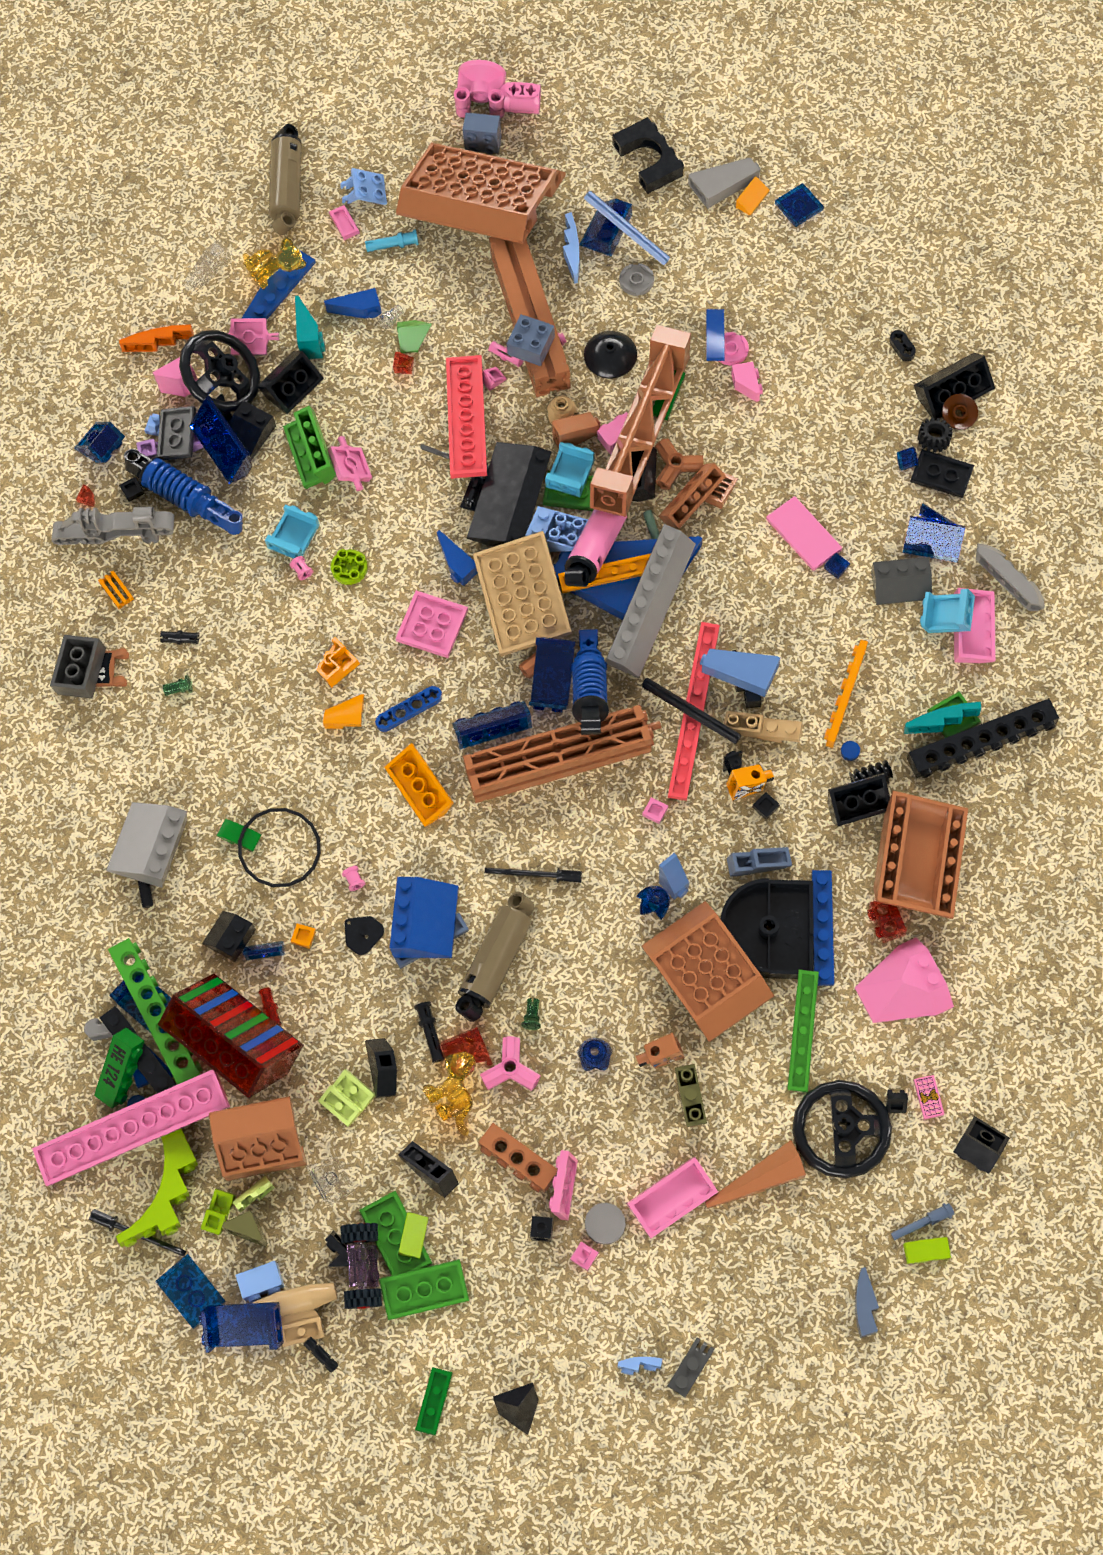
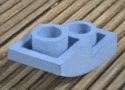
M633 1357L619 1361L618 1368L621 1369V1373L633 1375L634 1372H639L641 1364L644 1365L643 1369L656 1372V1368L661 1369L662 1358Z

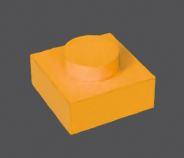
M297 923L291 943L310 949L316 929Z

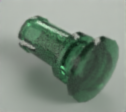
M185 675L184 680L180 678L176 682L163 684L165 696L178 692L186 693V690L189 693L193 692V685L188 675Z
M532 998L527 999L526 1015H524V1021L521 1023L522 1028L528 1030H538L541 1028V1024L538 1023L540 1019L538 1016L539 999L534 998L533 1002Z

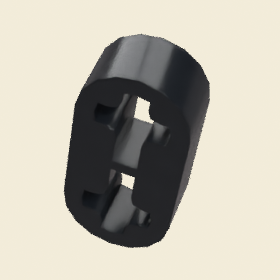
M893 331L890 335V345L903 361L913 360L916 349L903 331ZM895 337L901 338V343L899 340H894ZM904 351H911L910 355L908 353L904 354Z

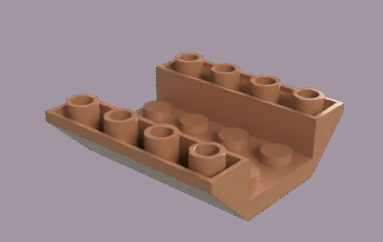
M290 1096L209 1112L213 1144L222 1177L226 1181L307 1165L304 1149L300 1145L294 1122V1110Z

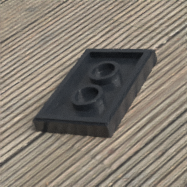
M921 449L910 482L963 498L974 465Z

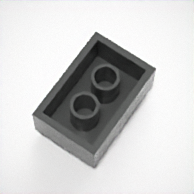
M64 635L50 683L51 688L57 695L93 699L106 647L99 638Z

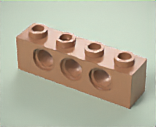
M715 463L704 464L658 517L666 525L680 529L726 475Z
M494 1123L491 1124L478 1142L482 1153L488 1157L493 1155L498 1159L496 1162L504 1169L507 1167L511 1168L514 1171L512 1174L521 1181L526 1179L530 1182L529 1186L538 1193L540 1190L545 1193L553 1183L554 1176H557V1168ZM503 1143L507 1148L504 1152L496 1151V1146ZM514 1156H522L523 1161L520 1164H514L512 1162ZM537 1167L540 1172L536 1176H531L528 1173L529 1169Z

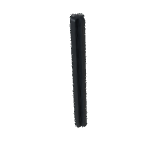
M646 678L643 681L642 687L732 743L737 744L741 738L740 733L653 680Z

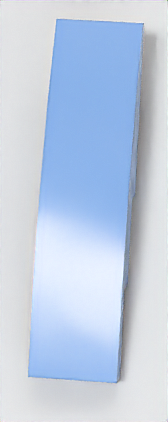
M572 212L565 214L567 229L564 230L566 245L563 246V256L574 284L578 283L580 269L579 240Z

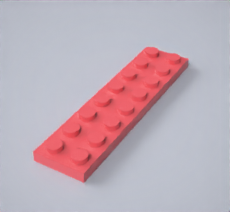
M481 355L446 358L451 479L487 476Z

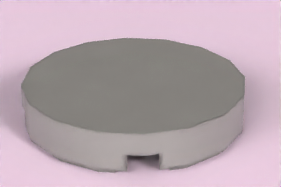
M629 264L620 273V287L629 295H644L653 287V271L644 264Z
M599 1203L587 1213L585 1229L589 1238L594 1242L603 1245L613 1244L624 1234L626 1226L625 1216L617 1206L610 1203Z

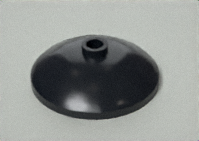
M605 331L596 334L588 341L584 349L586 366L593 374L602 378L613 379L624 376L631 371L637 360V349L634 342L627 335L617 331Z

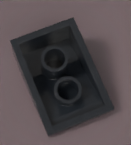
M243 400L234 412L216 451L247 467L275 429L274 417Z

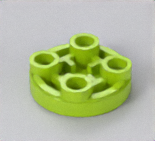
M340 549L331 561L332 575L341 584H356L367 574L368 565L365 555L359 551Z

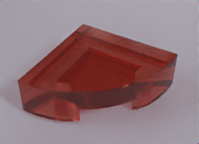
M83 484L76 501L94 507L95 497L90 488Z

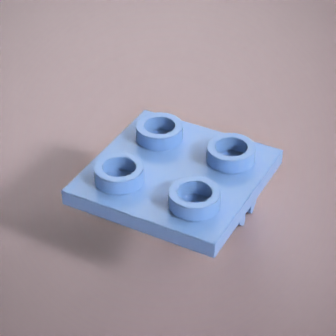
M352 168L351 176L340 184L341 189L346 186V189L354 187L352 192L342 197V203L347 201L350 204L356 200H362L381 205L387 204L383 174Z

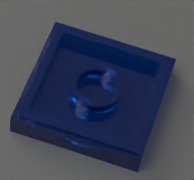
M804 183L775 200V205L795 227L824 210V206Z

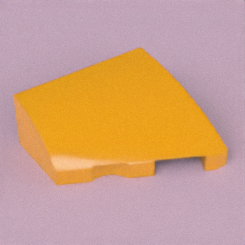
M336 637L332 639V647L329 651L325 652L323 661L319 663L316 669L331 688L360 665L359 661Z

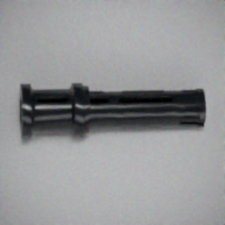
M422 1002L415 1005L414 1009L417 1010L420 1019L418 1022L419 1026L424 1030L432 1063H437L445 1058L443 1057L434 1025L436 1018L433 1017L431 1012V1002Z

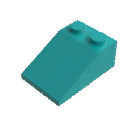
M297 295L295 296V312L299 351H303L308 359L323 358V352H326L323 332H319L318 324Z

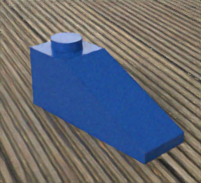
M376 288L324 300L327 313L364 319L376 318L382 314Z
M438 530V541L450 571V577L455 583H461L465 586L478 573L475 561Z

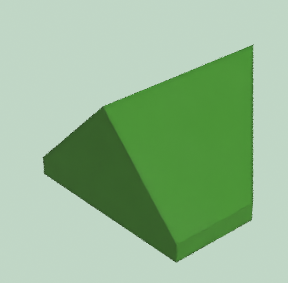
M417 320L397 322L400 353L418 352L432 323Z

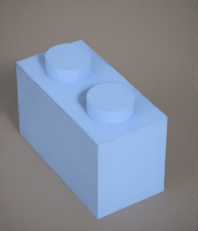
M276 1261L235 1275L242 1299L245 1301L249 1300V1303L261 1299V1296L268 1293L271 1295L285 1287Z

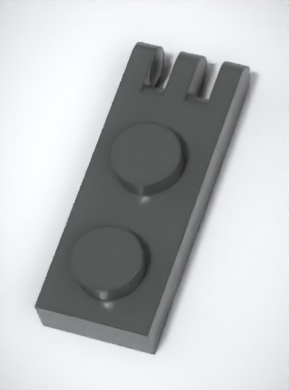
M698 1337L667 1387L686 1398L715 1350L711 1346L707 1353L704 1352L708 1345L706 1342L699 1349L697 1345L701 1339Z

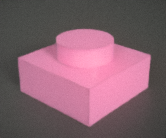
M651 797L642 816L660 824L668 810V805Z

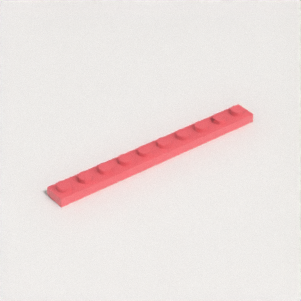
M701 622L686 699L687 702L703 712L710 675L702 673L700 661L703 654L707 655L709 649H716L720 628L718 624ZM685 713L683 714L668 798L687 801L701 723Z

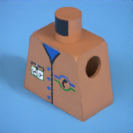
M673 1033L645 1044L646 1052L636 1056L640 1067L650 1063L654 1068L685 1058L679 1040Z

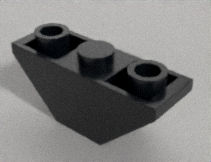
M385 1038L366 1040L365 1044L375 1097L395 1096L397 1066L394 1050Z

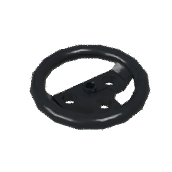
M219 330L201 331L190 337L180 352L179 369L183 383L195 399L207 408L223 413L235 412L243 400L250 404L253 402L259 392L257 386L260 384L261 375L255 357L244 343L231 334ZM213 341L227 344L240 354L247 364L250 379L237 367V359L231 354H224ZM208 351H212L215 357H211ZM192 353L198 354L205 363V373L197 381L194 380L190 368ZM210 374L214 375L217 381L212 380ZM234 377L240 381V384L234 381ZM218 386L230 387L236 393L237 400L221 401L210 397L209 394Z
M835 1080L819 1084L804 1095L794 1112L792 1132L797 1150L809 1166L826 1176L847 1179L864 1175L881 1163L890 1147L892 1124L886 1106L875 1092L857 1082ZM851 1094L866 1101L876 1115H863L852 1106ZM825 1095H830L835 1165L826 1162L815 1154L808 1145L805 1134L807 1114L813 1104ZM844 1102L847 1105V1110L843 1112L838 1111L836 1103ZM860 1121H866L869 1124L867 1131H862L858 1128ZM839 1125H845L846 1130H843L842 1126ZM863 1137H877L878 1143L871 1155L856 1164L855 1146ZM841 1142H847L850 1145L848 1152H842L839 1149Z

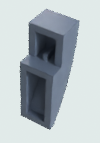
M788 847L752 849L750 852L731 853L726 858L730 877L780 870L792 866Z
M866 1267L861 1268L855 1292L856 1324L859 1336L863 1338L878 1332L872 1312L879 1309Z

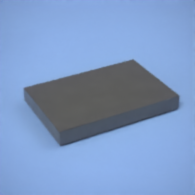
M195 406L161 409L157 456L163 461L192 458L196 420Z

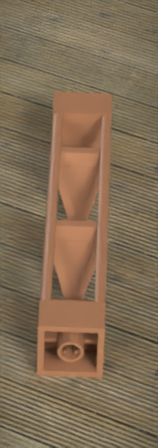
M656 325L650 339L649 364L605 469L597 467L590 483V508L626 517L670 403L689 361L691 333ZM652 400H664L654 425ZM644 450L633 477L631 452Z

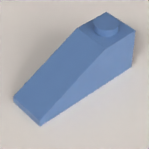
M675 853L659 865V884L674 900L677 897L682 898L689 891V881Z

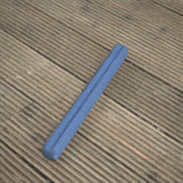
M592 191L587 192L584 199L662 265L668 262L670 257Z

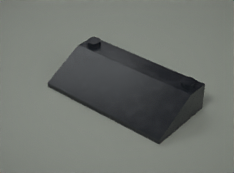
M496 442L467 539L495 547L525 537L551 451L532 445Z

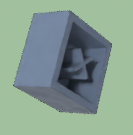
M465 113L462 129L465 150L499 154L502 138L500 116Z
M520 314L507 342L508 355L542 366L555 338L554 325Z

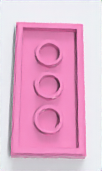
M795 496L766 516V520L813 571L842 551L840 544Z

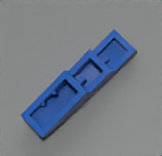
M706 309V361H725L724 309Z

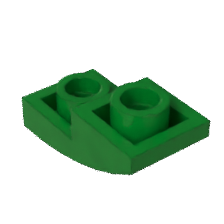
M225 819L216 836L232 845H238V840L244 826ZM247 828L242 839V848L253 852L262 834Z

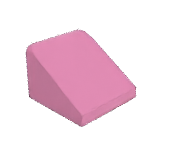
M497 367L486 369L482 372L483 384L489 391L507 380Z

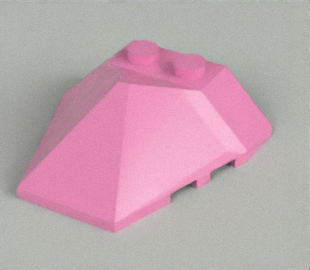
M917 938L898 945L855 987L873 1023L936 1016L954 1007L946 981L929 950Z

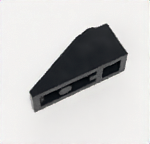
M412 1141L398 1154L426 1184L444 1198L459 1185L451 1168Z

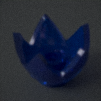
M648 886L636 896L641 899L640 915L655 912L658 918L662 920L670 906V897L667 891L660 886Z
M593 1037L587 1039L579 1046L577 1055L580 1057L582 1068L585 1071L595 1068L605 1071L608 1069L613 1050L603 1039ZM593 1049H597L599 1053L597 1055H592L591 1051Z

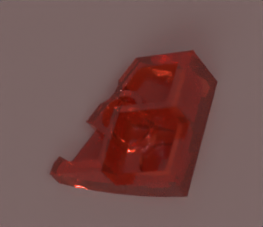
M478 1026L441 1042L442 1050L449 1064L466 1063L474 1065V1063L487 1061L489 1066L493 1064Z

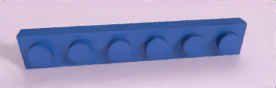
M812 870L814 971L819 972L818 986H834L832 870Z

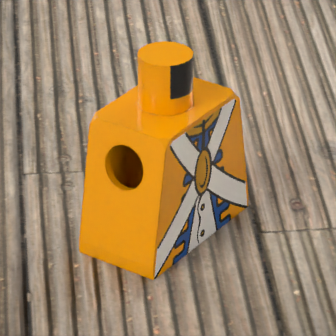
M759 764L732 770L726 783L732 801L761 792L766 782L774 780V775L771 770L763 771Z

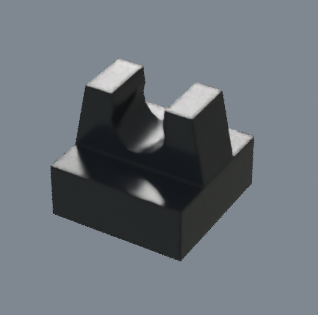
M888 1090L886 1097L888 1113H906L908 1094L904 1090H900V1093H892V1090Z

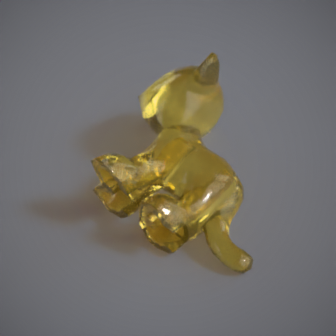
M288 237L282 240L277 256L268 249H261L252 256H249L247 253L242 255L245 261L243 266L246 267L249 275L258 283L262 290L267 287L269 277L278 269L291 272L306 266L301 252Z
M458 1052L450 1054L445 1058V1068L449 1077L442 1085L435 1087L426 1084L422 1090L431 1103L443 1097L449 1100L451 1103L449 1106L444 1103H438L435 1109L443 1121L455 1117L458 1131L462 1135L467 1136L469 1131L464 1125V1118L472 1109L473 1101L470 1093L464 1086V1079L474 1072L476 1061L474 1055L468 1052Z

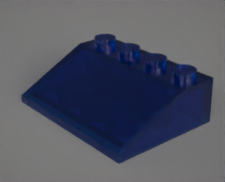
M207 396L189 426L227 482L231 484L246 477L252 468L250 454L212 399Z

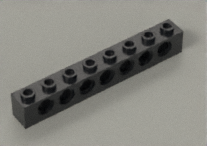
M1050 698L910 751L907 760L916 778L921 776L922 778H927L934 771H945L951 767L950 765L955 763L961 765L967 762L968 758L974 756L979 758L989 750L997 751L1003 748V745L1007 743L1012 745L1019 742L1023 737H1034L1041 730H1052L1056 727L1059 716ZM1032 718H1038L1040 722H1034ZM1019 724L1023 729H1017L1014 725ZM997 731L1004 732L1005 736H1000ZM979 738H986L988 742L983 743ZM966 744L970 746L971 749H964L962 745ZM950 751L953 756H947L944 752ZM933 758L935 763H930L926 759Z

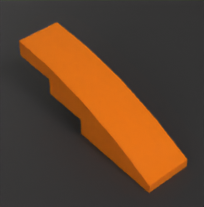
M191 324L172 325L133 334L119 340L122 352H158V346H175L176 339H189L194 336Z

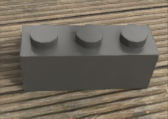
M929 557L873 562L871 575L876 605L923 601L926 592L932 593V572Z

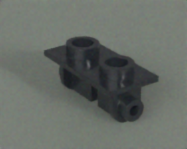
M483 476L471 477L460 508L475 512L485 481Z
M742 750L738 752L731 751L724 756L723 772L727 770L730 776L732 770L741 768Z

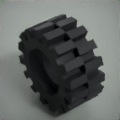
M931 418L930 421L926 419L925 423L922 422L917 437L919 445L922 444L923 449L927 447L929 452L931 449H933V452L946 450L952 438V427L950 428L949 423L945 424V420L940 422V418H937L936 421H934V418ZM929 433H936L941 437H933Z

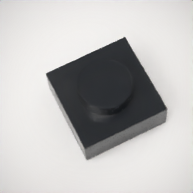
M136 477L119 485L128 502L145 494Z
M765 792L753 804L752 808L767 820L780 807V804Z

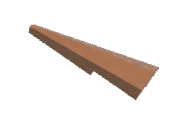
M792 1140L705 1202L706 1208L709 1209L764 1192L766 1189L805 1178V1170Z

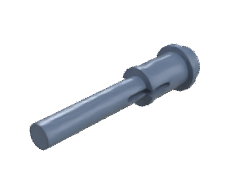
M943 1203L942 1207L926 1213V1217L892 1232L893 1240L895 1241L926 1225L931 1224L933 1226L946 1218L951 1219L955 1215L952 1206L949 1203Z

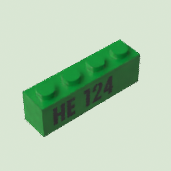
M128 1028L113 1035L94 1094L96 1098L111 1109L119 1104L122 1105L127 1100V1093L133 1083L134 1072L138 1068V1059L143 1053L144 1040Z

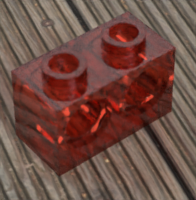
M877 901L870 902L867 914L870 921L874 920L876 925L874 931L878 939L881 938L882 942L886 943L906 935L907 929L897 906ZM884 908L887 913L882 915L878 913L877 909ZM892 926L895 931L887 932L884 927Z

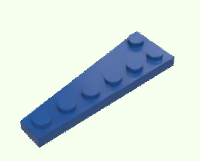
M287 243L241 319H268L316 263L315 259Z

